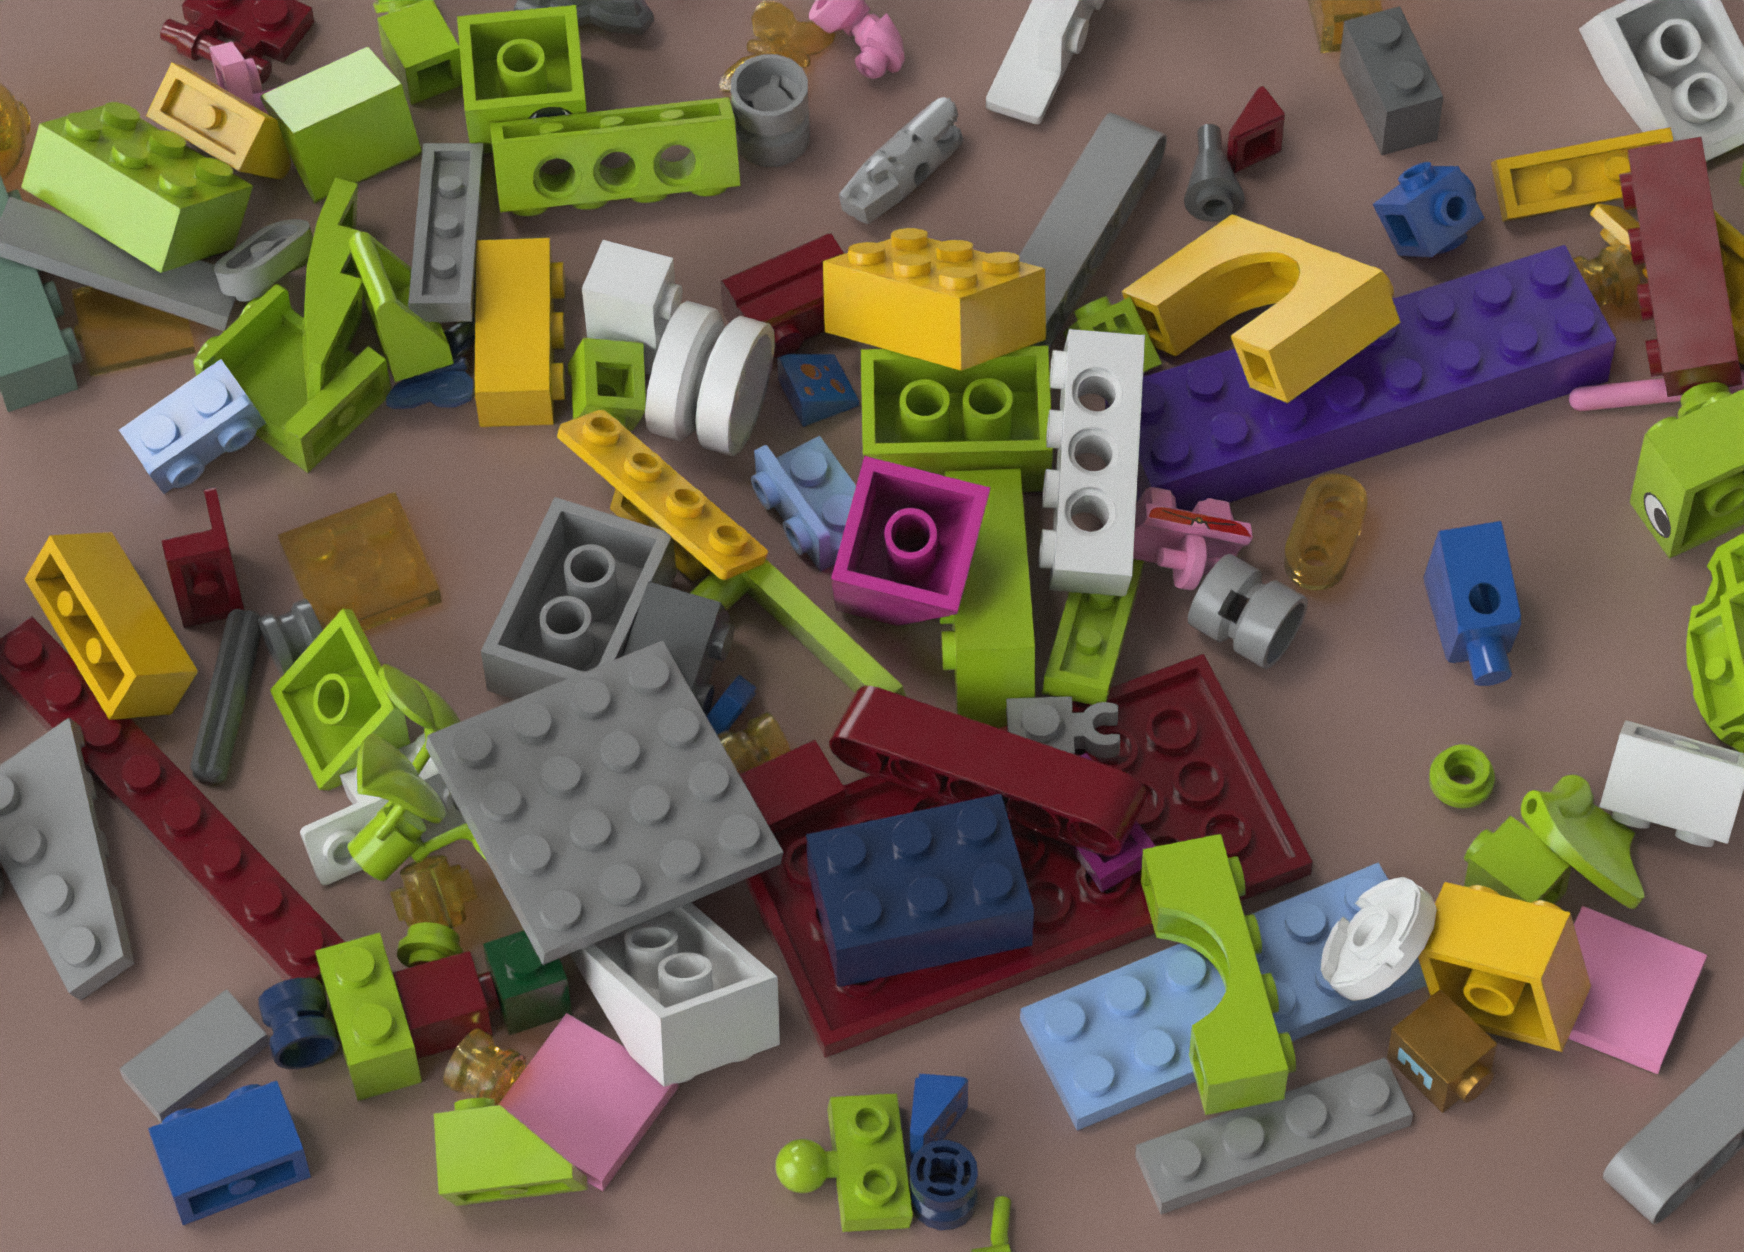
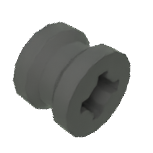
M306 598L293 603L290 612L280 616L268 613L258 617L259 627L267 649L282 676L323 631L312 606Z

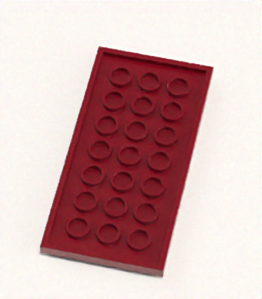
M1204 653L1110 688L1107 702L1118 705L1117 725H1103L1095 730L1103 735L1120 734L1119 754L1110 758H1099L1089 754L1085 749H1075V755L1081 756L1087 753L1092 761L1128 773L1145 787L1148 796L1137 818V822L1156 847L1221 834L1227 857L1237 856L1242 867L1245 895L1239 896L1240 901L1311 875L1313 861ZM1072 701V713H1083L1091 705ZM1007 726L1001 727L999 729L1007 731ZM872 775L843 785L846 791V801L774 834L783 851L781 864L744 879L824 1058L1155 934L1141 884V870L1101 892L1067 843L1010 824L1034 907L1032 946L837 987L808 875L806 835L953 804Z

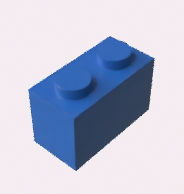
M277 1080L263 1086L250 1084L240 1087L231 1092L225 1100L201 1109L185 1108L168 1115L162 1123L148 1128L182 1225L311 1178L303 1146Z

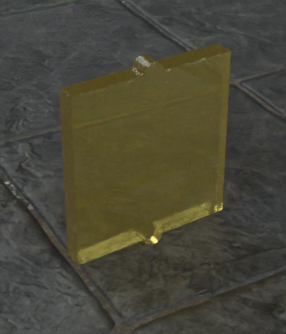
M90 286L72 289L79 325L75 326L74 333L78 341H83L90 376L196 353L188 319Z

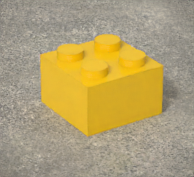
M1444 882L1435 901L1436 916L1434 928L1425 948L1418 956L1430 996L1441 989L1487 1033L1563 1052L1591 988L1571 913L1563 911L1560 907L1547 901L1537 900L1530 903L1501 896L1493 889L1481 885L1465 887Z

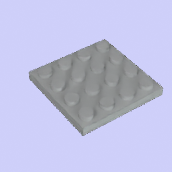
M663 640L427 735L426 749L543 965L781 864L783 851Z

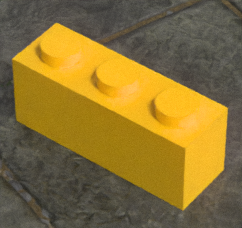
M550 238L476 240L475 399L480 427L554 425V400H565L564 363H554V349H565L564 312H554V299L565 298L564 262H553Z
M113 533L50 535L24 580L108 719L171 715L198 673V670Z

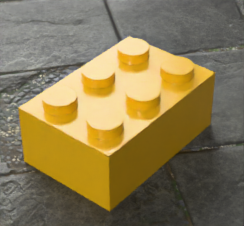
M904 228L893 231L890 239L878 243H856L848 247V253L823 261L825 332L961 371L1046 340L1045 268L1020 262L1019 255L1015 253H985L973 250V244L968 241H939L928 238V232L925 230Z

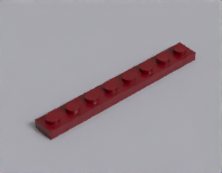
M30 616L1 637L0 682L48 732L68 718L81 727L85 747L81 748L85 769L92 775V779L284 981L294 978H312L318 980L323 985L315 951L344 943L345 941L131 718L108 719L71 656L33 616Z

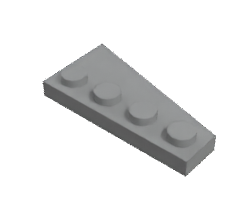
M68 718L0 765V862L67 991L81 1001L135 963L118 889L111 883L106 857H109L110 854L105 833L99 829L93 800L97 799L92 775L85 769L81 748L85 747L81 727Z

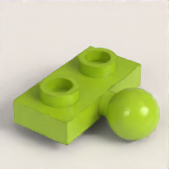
M897 1093L830 1097L827 1111L832 1151H825L821 1145L809 1139H796L787 1143L780 1150L776 1158L775 1169L779 1181L793 1192L809 1193L822 1186L827 1178H836L842 1232L910 1228L913 1213Z

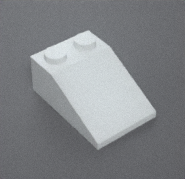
M1626 0L1599 13L1579 28L1605 83L1642 132L1671 127L1674 141L1702 136L1706 162L1744 144V47L1721 0Z
M691 902L570 953L629 1055L663 1087L674 1083L687 1082L698 1074L731 1062L744 1061L753 1054L780 1045L778 977Z

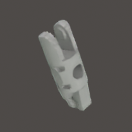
M937 98V100L926 106L924 110L920 111L909 123L878 149L839 193L842 210L857 220L869 224L897 203L902 202L951 156L954 150L958 149L963 142L960 128L954 125L958 117L955 102H952L951 98Z

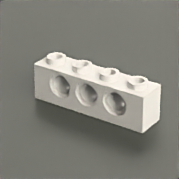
M1069 329L1064 351L1053 350L1050 388L1061 389L1060 410L1050 409L1048 414L1046 448H1057L1056 470L1046 469L1043 507L1054 508L1053 530L1042 529L1039 552V568L1050 569L1049 590L1126 596L1133 570L1145 335ZM1085 394H1097L1103 397L1110 407L1103 411H1092L1081 404L1079 397ZM1082 453H1093L1101 457L1107 467L1099 471H1088L1077 463L1075 457ZM1082 512L1091 513L1101 520L1103 528L1093 532L1081 530L1074 524L1071 517Z

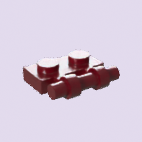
M185 0L181 6L184 19L189 23L184 25L173 19H167L161 28L160 39L176 46L178 54L194 61L204 58L212 62L209 48L225 43L216 38L220 35L234 41V45L244 59L253 58L261 84H264L272 72V63L261 57L266 55L284 63L315 21L312 7L296 0Z

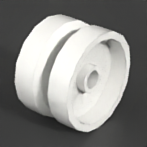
M690 301L680 304L667 325L653 363L646 397V428L653 434L677 441H682L696 430L699 443L705 449L729 456H735L741 452L758 419L768 387L775 347L774 329L771 325L739 316L724 328L722 316L717 309Z

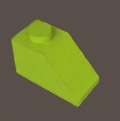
M463 1099L454 1103V1111L434 1113L438 1193L455 1206L588 1190L587 1176L514 1115L500 1105L495 1106L494 1099Z

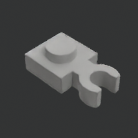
M1072 697L1007 699V731L1072 754H1075V749H1085L1089 754L1099 758H1110L1119 754L1120 734L1103 735L1095 730L1103 725H1117L1118 705L1108 702L1096 703L1088 707L1083 713H1072Z

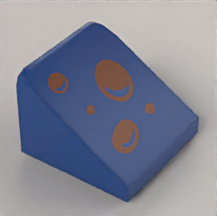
M788 354L777 358L778 381L802 427L859 406V399L835 354Z
M919 1073V1078H915L910 1126V1159H913L922 1146L933 1141L943 1140L962 1117L968 1107L967 1078Z

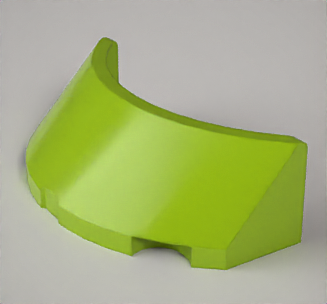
M1744 533L1718 546L1710 559L1707 568L1711 571L1713 579L1704 602L1691 608L1686 642L1687 669L1691 674L1694 688L1693 696L1699 711L1716 736L1740 753H1744Z

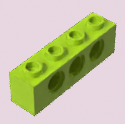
M729 97L490 123L500 212L512 211L515 215L534 216L545 212L548 207L572 205L577 209L587 210L602 207L609 200L632 198L636 202L652 203L663 200L667 197V194L691 191L698 196H714L725 192L727 187L741 186L735 117ZM681 145L690 149L689 154L680 161L670 162L661 158L662 153L671 146ZM613 152H623L631 157L624 166L619 168H608L601 164L603 158ZM551 159H564L571 164L565 172L558 175H550L541 170L543 164Z

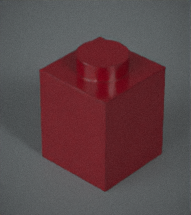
M470 951L392 972L417 1059L493 1038L489 1013L500 1010L496 990L489 971L477 974Z

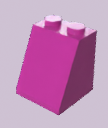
M864 456L831 576L836 611L895 626L958 614L988 502L990 487Z

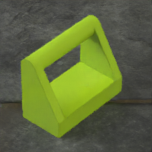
M367 232L353 234L349 239L357 277L363 281L365 306L394 381H401L454 364L450 347L440 322H426L409 309L408 301L412 268Z

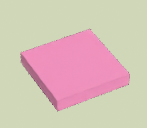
M1582 906L1574 927L1591 988L1568 1039L1659 1074L1703 970L1707 955Z
M566 1013L498 1105L514 1115L587 1176L589 1184L604 1191L679 1086L678 1083L663 1087L629 1055L623 1045Z

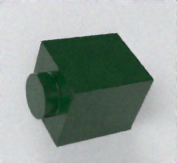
M524 930L483 943L487 971L491 974L500 1012L509 1036L561 1019L566 1013L572 1015L568 980L560 958L543 965Z

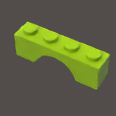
M1221 834L1143 849L1141 884L1156 938L1176 941L1202 953L1215 966L1225 986L1226 992L1219 1004L1207 1016L1191 1027L1189 1058L1205 1115L1284 1100L1288 1073L1296 1072L1295 1052L1289 1033L1278 1034L1272 1013L1279 1012L1277 989L1272 974H1261L1256 954L1262 953L1261 935L1255 915L1244 916L1239 896L1245 895V881L1238 857H1227Z

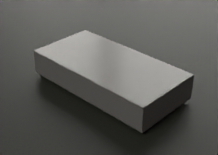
M226 989L119 1069L124 1081L162 1123L168 1115L184 1109L269 1045V1040L266 1032Z

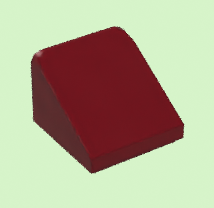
M1264 86L1259 87L1229 131L1227 159L1234 173L1282 150L1285 113Z

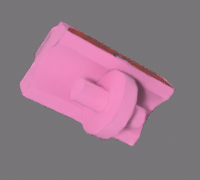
M1149 487L1145 489L1136 504L1133 559L1157 563L1158 566L1173 569V581L1178 589L1194 590L1202 576L1207 575L1224 555L1232 554L1237 556L1243 546L1249 545L1253 539L1251 524L1235 521L1230 504L1226 501L1208 498L1204 501H1199L1192 512L1176 508V500L1170 490Z

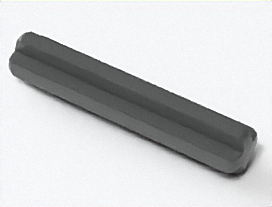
M234 609L227 616L190 764L193 778L200 782L218 784L227 777L262 634L258 623V617L261 616L252 610Z

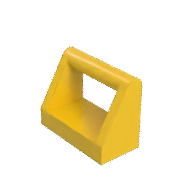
M171 62L146 117L171 132L180 135L188 142L225 162L237 171L274 179L285 177L290 170L291 159L277 120L186 66Z

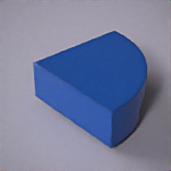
M741 675L735 678L706 716L720 741L756 695L755 689L757 687Z

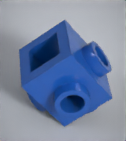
M1430 162L1417 164L1404 171L1398 177L1400 184L1372 204L1398 256L1433 257L1436 254L1451 251L1463 244L1468 238L1466 232L1485 218L1476 201L1475 187L1471 180L1461 172L1459 166H1432Z

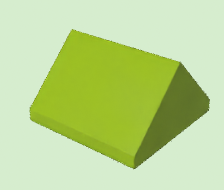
M365 47L266 92L260 97L268 115L277 120L289 156L314 204L327 198L335 177L359 184L422 153L402 84L369 47Z
M343 608L270 689L319 790L329 791L343 785L339 775L357 767L360 745L369 734H375L383 738L397 749L410 744L405 714L399 710L385 693L378 675V671L382 666L352 609Z

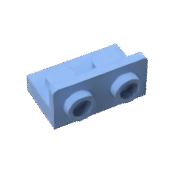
M220 359L123 426L119 431L143 464L149 476L165 494L172 488H182L194 482L203 473L205 465L224 452H234L246 446L254 438L256 430L265 425L266 422L222 359Z
M820 435L777 458L767 445L754 450L756 474L751 476V484L761 504L767 510L773 507L777 510L784 520L783 529L785 535L796 553L799 555L807 553L820 572L835 565L856 488L855 483Z

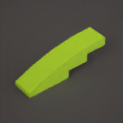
M336 177L317 220L306 268L303 364L308 402L334 378L362 320L363 281L361 278H357L349 248L350 237L357 232H361L355 230L358 184Z

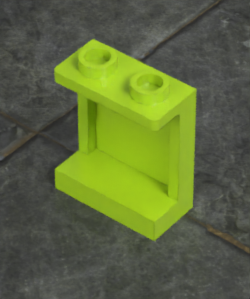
M275 284L262 297L259 296L252 299L245 306L240 317L222 334L208 339L200 348L193 364L197 376L222 359L266 422L265 425L256 430L255 435L306 473H309L386 400V396L392 390L386 359L369 346L358 356L347 349L334 378L308 402L303 364L304 318L292 309L288 291L281 285Z

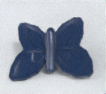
M472 317V321H461L443 331L448 341L454 364L404 379L395 384L386 396V406L392 409H413L431 402L440 408H455L470 402L475 396V381L465 372L469 368L467 358L461 356L470 349L475 339V317Z

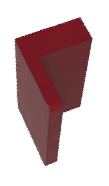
M216 487L203 490L212 529L161 540L183 628L227 619L228 614L234 609L245 611Z

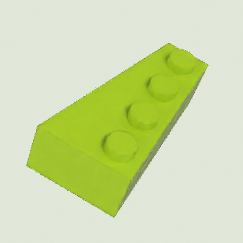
M1021 469L945 471L946 477L990 487V494L958 614L940 617V624H952V631H941L943 670H954L956 713L972 720L1001 728L1007 726V699L1035 698V641Z

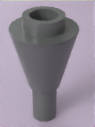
M1205 124L1197 131L1199 154L1197 155L1186 190L1184 205L1187 211L1197 219L1209 222L1222 221L1231 214L1235 215L1240 211L1245 197L1223 152L1221 129L1214 124Z

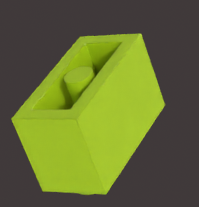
M380 932L316 950L315 953L324 989L357 1101L421 1083L422 1079L415 1047Z

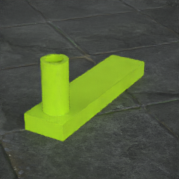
M767 559L765 564L727 580L718 578L712 572L690 592L697 596L721 602L726 610L744 594L748 593L854 693L862 686H874L906 697L903 685Z

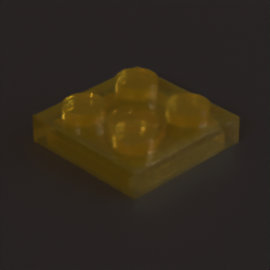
M395 492L277 535L280 549L302 599L306 598L309 601L322 630L327 627L343 608L352 609L362 630L366 631L442 602L440 588Z

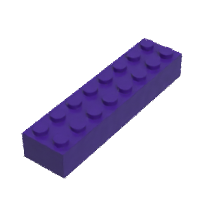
M1562 245L1393 298L1400 323L1289 403L1249 387L1235 348L1145 376L1142 381L1136 500L1137 502L1139 501L1145 489L1155 487L1170 490L1175 497L1176 508L1179 510L1192 512L1199 501H1204L1208 498L1230 503L1568 395L1577 387L1599 385L1608 382L1616 338L1567 247ZM1105 400V410H1106V409L1109 408L1110 406H1109L1108 402Z

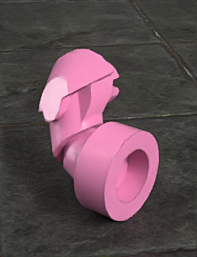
M816 0L809 12V19L827 33L843 30L848 36H855V43L861 50V53L855 59V66L863 76L876 79L882 77L886 69L891 73L898 72L905 61L903 40L887 13L882 18H879L876 14H869L870 7L864 0Z

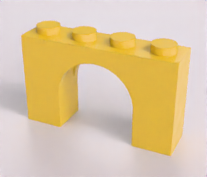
M1233 214L1121 291L1124 299L1131 297L1153 346L1174 356L1179 355L1234 316L1256 307L1276 303L1232 334L1231 339L1249 387L1286 403H1289L1400 323L1392 299L1394 296L1393 285L1381 269Z

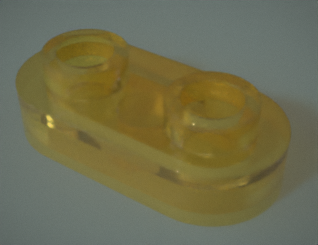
M1338 473L1326 474L1311 482L1305 492L1286 541L1284 554L1286 574L1295 584L1309 590L1331 588L1340 582L1346 573L1365 522L1368 504L1365 489L1354 478ZM1334 509L1341 511L1344 515L1334 517L1325 512ZM1315 559L1322 561L1325 565L1312 566L1306 562Z

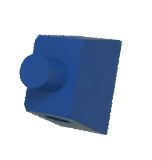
M1497 521L1438 531L1423 578L1446 660L1450 663L1469 661L1475 685L1490 686L1502 683L1512 676L1507 653L1511 652L1521 626V612L1502 522Z

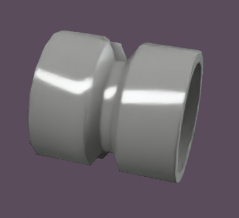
M764 54L746 60L736 69L731 78V105L735 117L737 150L749 162L763 167H779L791 163L805 152L810 142L808 78L800 65L792 59L778 54Z
M1227 554L1214 565L1199 587L1188 613V624L1219 643L1230 638L1233 639V649L1236 653L1266 670L1271 668L1281 658L1296 636L1307 611L1308 599L1277 580L1271 581L1266 585L1263 584L1260 570L1232 554Z

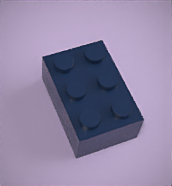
M1001 794L806 835L808 875L837 987L1032 946L1034 907Z

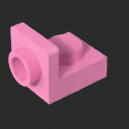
M233 42L210 47L218 86L268 114L260 97L262 94L273 89L262 91L259 73L253 58L244 59Z

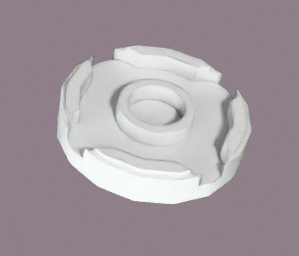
M1400 877L1382 881L1367 890L1355 903L1361 910L1349 922L1345 917H1342L1332 928L1323 948L1320 970L1323 978L1341 996L1352 1001L1375 996L1398 980L1411 967L1425 948L1434 928L1436 905L1432 896L1410 879Z

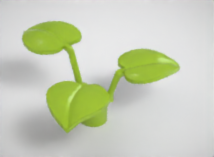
M384 664L379 669L378 675L385 693L408 718L424 727L425 743L411 763L397 748L375 734H369L362 741L357 757V793L389 801L348 843L349 853L364 871L379 881H386L410 856L416 862L421 863L431 852L460 839L471 841L477 852L486 860L467 823L459 825L426 842L422 841L421 835L426 831V826L421 818L439 824L446 817L445 807L439 795L419 777V774L431 757L426 749L427 735L461 721L451 706L430 687L408 676L401 670L389 664Z

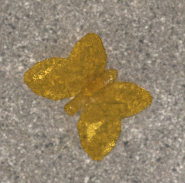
M763 1L756 6L751 17L753 33L761 41L750 39L746 46L747 51L754 53V55L741 57L724 72L718 86L722 92L731 93V78L736 69L746 60L759 55L778 54L790 58L802 68H806L811 64L809 56L819 54L831 45L835 40L836 34L834 32H825L814 22H797L793 12L781 3Z

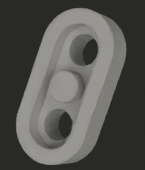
M289 219L265 226L218 260L214 265V271L221 292L227 296H236L238 301H251L256 297H262L271 289V285L285 274L305 266L308 262L307 258L309 257L313 241V234L309 223L302 219Z

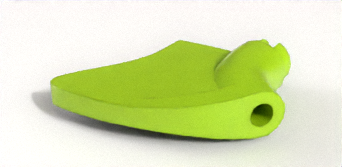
M1567 775L1562 777L1553 786L1551 792L1532 790L1525 795L1521 804V816L1529 828L1557 855L1591 883L1630 909L1637 908L1645 896L1630 857V845L1635 832L1624 824L1615 821L1610 814L1594 805V796L1589 783L1581 776Z

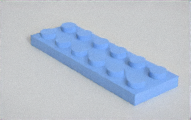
M1379 862L1253 913L1259 926L1262 941V953L1256 954L1261 974H1272L1277 989L1279 1012L1272 1014L1278 1034L1288 1032L1291 1040L1295 1041L1427 986L1418 957L1411 967L1390 987L1368 999L1349 1000L1337 993L1330 983L1323 978L1320 970L1322 953L1332 928L1342 917H1345L1350 922L1361 910L1355 904L1359 900L1358 898L1367 890L1382 881L1388 880ZM1180 943L1020 1009V1021L1072 1123L1078 1131L1196 1082L1189 1058L1191 1027L1207 1016L1219 1004L1226 991L1219 972L1209 959L1194 948Z

